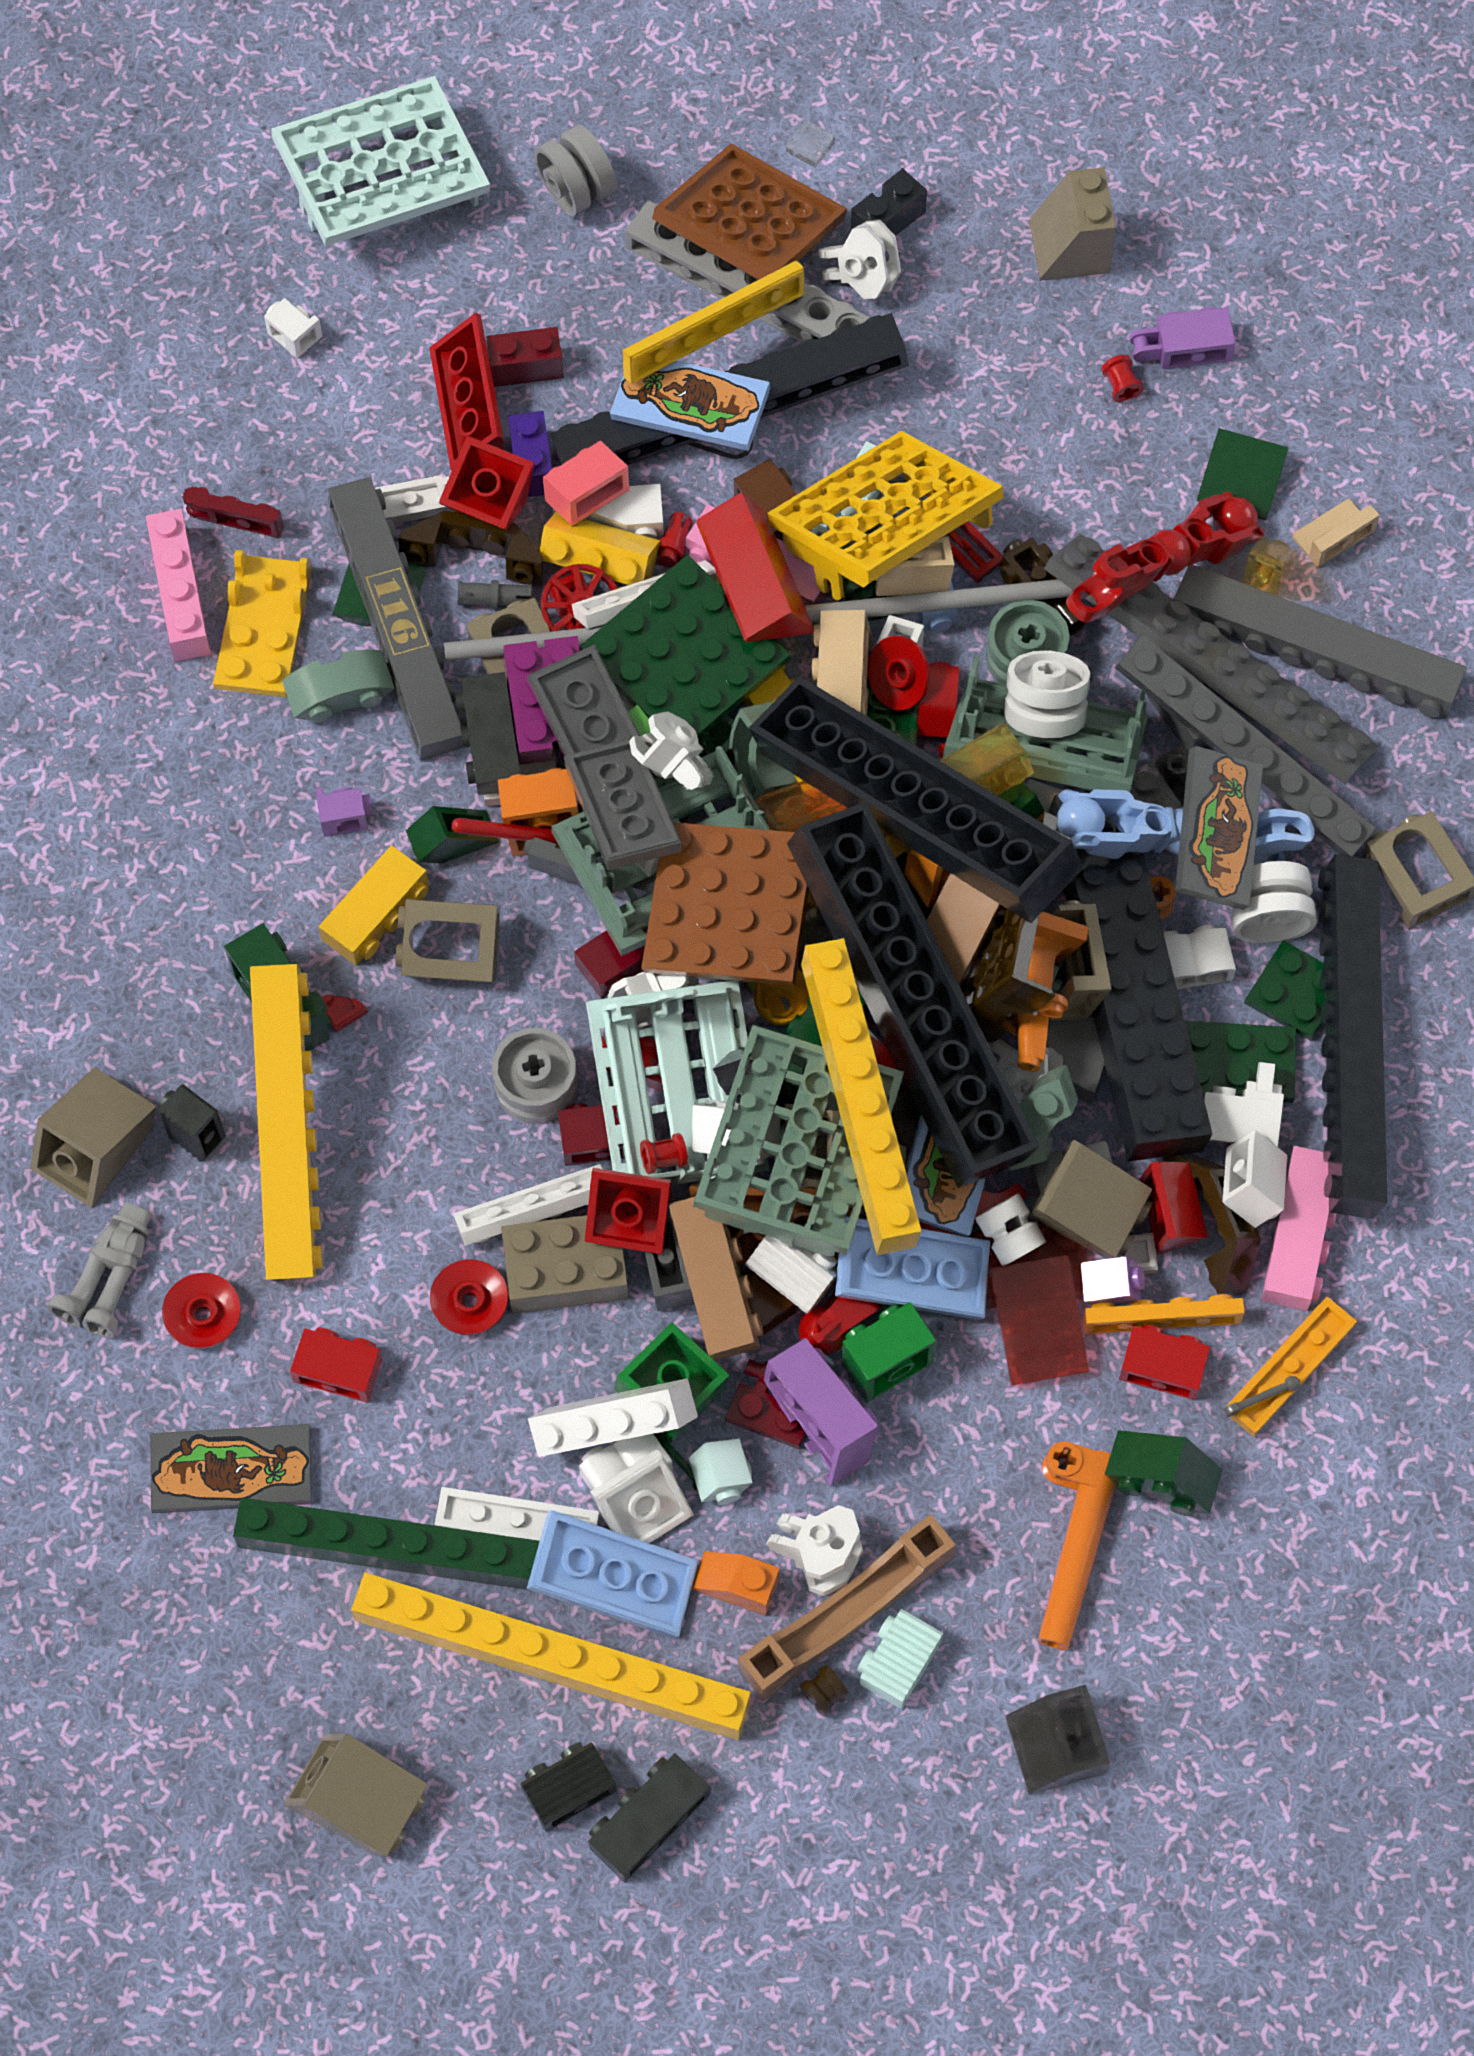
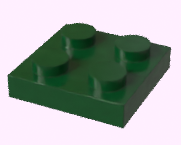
M1282 940L1245 998L1244 1004L1285 1027H1296L1297 1034L1311 1041L1322 1023L1320 1016L1322 1005L1325 1002V991L1320 988V976L1324 963Z

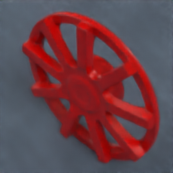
M573 564L560 569L548 580L541 597V612L550 632L558 631L571 619L576 620L575 629L583 627L574 618L572 604L594 597L593 591L600 578L608 585L610 591L619 589L604 570L588 564ZM579 571L594 574L586 590L582 588ZM572 572L575 591L571 592L558 579ZM552 586L556 587L567 597L566 602H547ZM547 609H565L567 614L553 625Z

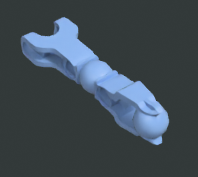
M1067 789L1058 795L1063 804L1057 813V827L1060 833L1071 838L1075 849L1083 848L1088 854L1111 859H1119L1126 852L1130 851L1149 852L1152 849L1156 853H1161L1166 849L1170 853L1179 856L1183 808L1173 810L1171 807L1164 808L1157 804L1135 800L1133 795L1125 790L1093 789L1090 793H1079ZM1271 809L1258 813L1254 865L1270 862L1267 860L1270 856L1273 861H1285L1284 851L1303 849L1315 835L1313 824L1308 815L1300 811L1287 809ZM1105 816L1111 819L1112 824L1117 827L1120 833L1102 832L1105 825ZM1292 825L1296 827L1301 835L1285 832V826Z

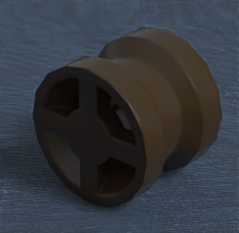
M823 1665L818 1669V1676L813 1680H805L799 1685L804 1696L823 1717L831 1713L832 1706L836 1702H844L850 1697L849 1691L843 1682L827 1665Z

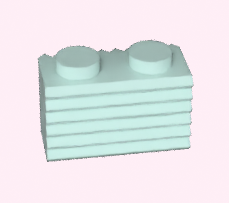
M903 1609L899 1611L896 1618L890 1615L887 1617L878 1633V1637L882 1639L880 1645L875 1652L869 1649L857 1668V1671L862 1673L860 1677V1685L901 1710L943 1640L942 1632Z

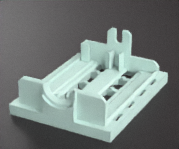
M435 76L271 128L272 139L299 192L300 208L304 215H308V225L311 231L318 230L325 247L470 199L473 206H477L479 204V196L490 192V183ZM429 120L433 129H428L425 121ZM416 125L419 131L416 138L406 141L395 139L392 132ZM383 135L386 141L384 148L373 152L362 150L359 143ZM348 146L351 147L354 153L351 159L339 163L329 161L326 155ZM449 153V160L444 162L441 155ZM318 157L321 163L318 169L304 174L302 170H305V160ZM430 158L433 159L435 165L414 171L411 177L409 165ZM400 169L402 176L381 182L378 187V181L375 176ZM367 179L370 186L347 193L345 197L343 187ZM334 190L337 197L325 201V193Z
M731 980L586 1002L613 1171L669 1179L672 1186L701 1181L707 1161L705 1153L692 1152L693 1105L712 1100L724 1102L728 1100L729 1095H726L718 1084L713 1068L729 1052L745 1047L748 1040L739 982ZM692 999L696 1021L683 1023L682 1013L684 1009L682 1001ZM650 1005L653 1022L652 1028L637 1029L634 1008ZM600 1029H604L603 1040L607 1048H602L603 1043ZM698 1029L702 1059L689 1061L685 1031ZM653 1036L656 1041L659 1063L658 1066L644 1068L639 1038ZM607 1067H610L611 1070L609 1078L613 1083V1086H609L608 1074L606 1070ZM704 1067L709 1097L696 1099L691 1069ZM659 1074L662 1078L665 1102L662 1105L650 1106L645 1076ZM612 1106L617 1107L615 1115L617 1120L619 1121V1125H615V1117ZM666 1112L671 1138L676 1133H681L684 1138L688 1154V1165L683 1168H679L676 1165L677 1171L661 1173L659 1168L656 1169L654 1174L648 1175L643 1167L640 1143L642 1140L647 1139L650 1142H656L651 1114ZM619 1144L623 1145L622 1156L625 1159V1163L622 1164ZM764 1158V1164L756 1165L754 1173L769 1170L767 1158ZM718 1165L714 1166L710 1180L715 1179Z

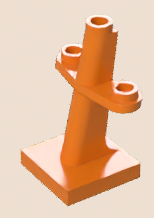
M1042 912L1038 919L1027 979L1052 989L1054 963H1061L1086 942L1089 927ZM1054 993L1056 997L1038 1009L1037 1016L1029 1013L1012 1014L1011 1022L1017 1025L1013 1035L1018 1037L1017 1067L1030 1072L1040 1070V1065L1045 1060L1049 1017L1061 1018L1063 1012L1068 1010V1000L1064 996Z

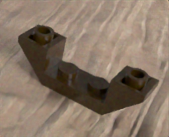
M444 510L401 531L398 537L399 552H404L407 561L417 565L423 564L435 567L442 544H448L458 549L470 548L486 551L492 555H506V580L516 581L520 584L540 586L543 583V557L517 524L513 522L505 531L468 515Z
M1193 1154L1162 1157L1164 1162L1190 1163L1196 1190L1203 1189V1196L1210 1205L1216 1219L1218 1233L1225 1241L1226 1247L1204 1260L1209 1272L1211 1285L1215 1288L1218 1295L1238 1296L1246 1293L1261 1238L1257 1228L1253 1227L1222 1202L1225 1167Z

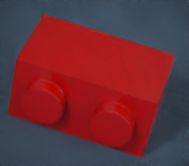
M1133 1326L1119 1380L1196 1401L1210 1346L1202 1344L1200 1339L1193 1336L1181 1335L1178 1338L1164 1334V1331L1156 1326Z
M318 1327L316 1331L304 1328L290 1369V1375L293 1383L368 1403L383 1359L380 1349L376 1348L375 1343L367 1339L354 1338L353 1341L339 1338L336 1332L327 1328Z

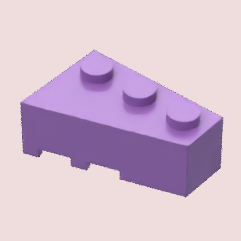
M804 1338L767 1362L764 1382L790 1423L797 1419L810 1439V1441L804 1444L810 1455L817 1451L830 1471V1473L824 1476L829 1485L832 1487L869 1462L878 1429L876 1417L868 1407H862L853 1396L849 1383L843 1377L838 1378L829 1367L825 1354L819 1348H814Z

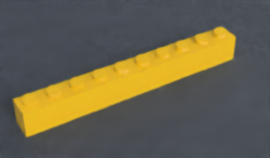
M364 1572L351 1608L353 1617L357 1622L738 1741L751 1704L750 1691Z

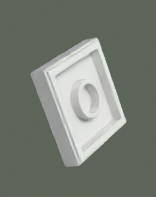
M658 1449L590 1491L610 1530L647 1543L653 1542L694 1515L666 1459Z

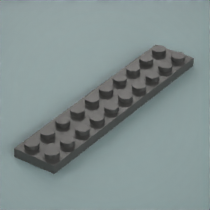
M1079 534L1051 556L1044 569L1074 590L1079 584L1095 573L1092 570V565L1104 550L1094 539ZM1151 582L1145 589L1126 598L1108 613L1109 616L1138 637L1143 634L1187 672L1344 784L1371 759L1379 747L1371 741L1365 732L1351 727L1334 710L1325 708L1313 700L1306 690L1292 685L1281 677L1275 668L1264 665L1250 655V652L1244 646L1233 643L1222 635L1216 626L1204 622L1191 613L1184 603L1173 601L1154 582ZM1091 595L1085 597V599L1096 606V601Z

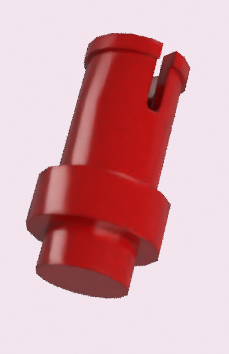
M674 512L671 514L665 536L659 539L657 561L662 566L672 568L684 557L686 552L684 544L689 529L693 524V520L688 515L684 523H681L684 513Z

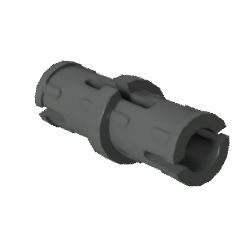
M491 580V584L458 581L457 605H490V609H498V606H508L515 601H527L531 599L528 596H531L532 584H499V580Z

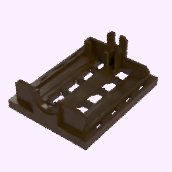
M1044 812L1036 818V820L1056 831L1058 817ZM1059 833V834L1063 835L1064 837H1066L1067 839L1071 840L1070 837H1068V836H1066V835H1064V834H1062V833ZM1001 906L961 986V990L988 1043H994L1007 1032L1014 1033L1017 1025L1007 1020V1018L1011 1017V1014L1029 1013L1037 1016L1038 1009L1056 997L1052 989L1027 979L1039 916L1032 923H1029L1004 906Z

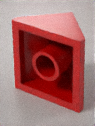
M467 436L438 503L506 531L526 506L535 464L532 461Z
M1160 1161L1150 1163L1139 1181L1152 1189L1147 1199L1153 1201V1204L1147 1214L1151 1233L1154 1235L1157 1254L1169 1252L1208 1238L1190 1163Z
M593 1168L584 1242L662 1254L671 1213L668 1204L673 1203L671 1180Z

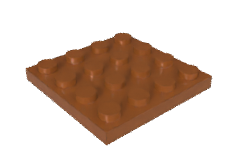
M730 143L654 208L652 219L759 280L794 261L798 262L845 220L847 208Z
M673 822L681 840L682 852L659 857L642 970L645 973L795 986L809 888L787 846V842L795 832Z

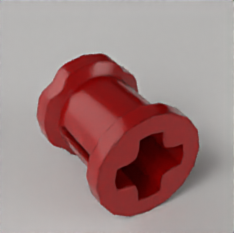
M1129 355L1114 356L1108 359L1101 367L1104 377L1109 378L1114 389L1112 397L1118 403L1139 396L1144 389L1142 382L1135 378L1131 369L1133 361Z
M681 1133L673 1134L671 1139L650 1142L647 1139L642 1140L640 1143L641 1159L648 1175L654 1174L656 1169L673 1165L683 1168L688 1165L687 1148Z

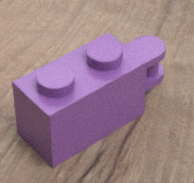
M1205 307L1199 311L1182 313L1171 311L1157 316L1156 327L1135 330L1129 335L1130 343L1135 346V350L1132 353L1133 359L1137 362L1160 360L1162 369L1232 361L1236 344L1228 307Z

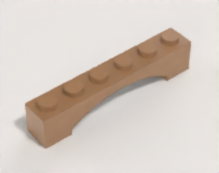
M932 1514L928 1515L900 1536L899 1540L882 1556L827 1600L773 1635L769 1634L738 1658V1670L760 1699L764 1701L953 1559L956 1544Z

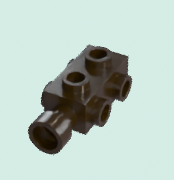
M1031 537L1025 542H1022L1021 539H1015L1005 547L1000 574L1007 585L1057 579L1044 569L1050 557L1053 556L1047 544L1041 543L1038 545ZM1024 569L1031 571V576H1028ZM1068 597L1035 600L1045 602L1058 610L1067 622L1070 636L1079 632L1087 624L1071 613L1066 604Z

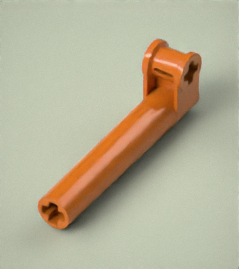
M1067 1441L1055 1443L1049 1449L1042 1463L1043 1474L1049 1482L1077 1491L1038 1636L1040 1644L1059 1650H1069L1117 1485L1105 1475L1111 1453L1089 1449ZM1059 1457L1066 1458L1067 1467L1065 1470L1058 1468L1059 1461L1057 1460Z

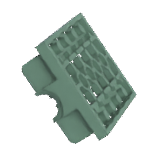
M974 657L973 665L971 666L970 674L945 744L943 759L1089 790H1125L1130 793L1149 714H1145L1147 702L1144 701L1146 693L1141 690L1136 712L1088 702L1087 719L1084 727L1075 734L1062 738L1033 737L1016 731L1007 723L1004 710L1008 688L1006 684L979 679L980 671H977L979 657ZM1004 735L1013 737L1015 741L1002 739V737H1004ZM1041 743L1048 744L1052 749L1040 747L1038 745H1040ZM1077 751L1086 752L1088 756L1078 755L1074 753H1076ZM1114 759L1124 760V763H1116L1111 761Z
M721 746L716 747L715 752L702 757L703 761L708 765L707 767L711 768L710 770L714 776L711 784L704 786V788L698 787L695 790H687L675 777L668 779L658 777L654 779L672 822L680 823L679 819L703 809L704 806V810L709 818L696 824L770 830L767 825L768 817L756 805L746 780H743V774L738 776ZM732 796L736 805L717 813L712 804ZM584 812L553 825L552 834L620 955L623 956L644 946L654 891L638 898L632 886L648 876L636 864L607 870L603 859L596 862L595 858L601 856V852ZM624 892L629 901L619 907L612 894Z
M752 1025L693 1207L705 1210L704 1216L708 1219L743 1229L744 1234L752 1232L771 1236L786 1243L790 1249L794 1245L826 1256H834L835 1251L847 1255L863 1200L860 1189L856 1187L857 1177L841 1117L838 1127L837 1124L822 1120L830 1095L836 1097L822 1046ZM749 1060H754L749 1075H745ZM789 1063L802 1067L801 1074L787 1071ZM877 1064L891 1114L904 1072ZM784 1078L786 1082L799 1085L792 1110L776 1105ZM738 1094H740L742 1097L738 1109L734 1110ZM772 1115L788 1121L781 1145L764 1141ZM728 1129L731 1131L729 1133L726 1146L722 1145V1142L726 1130ZM818 1131L832 1135L835 1133L827 1161L811 1155ZM761 1148L762 1152L777 1156L769 1181L753 1176ZM718 1165L719 1167L717 1169L714 1181H711L710 1178L712 1176L714 1166ZM807 1166L820 1170L824 1168L816 1196L799 1191ZM749 1185L752 1188L765 1191L759 1212L743 1207ZM796 1201L812 1206L805 1226L790 1222ZM849 1207H852L853 1209L851 1212L849 1222L845 1223L844 1221Z

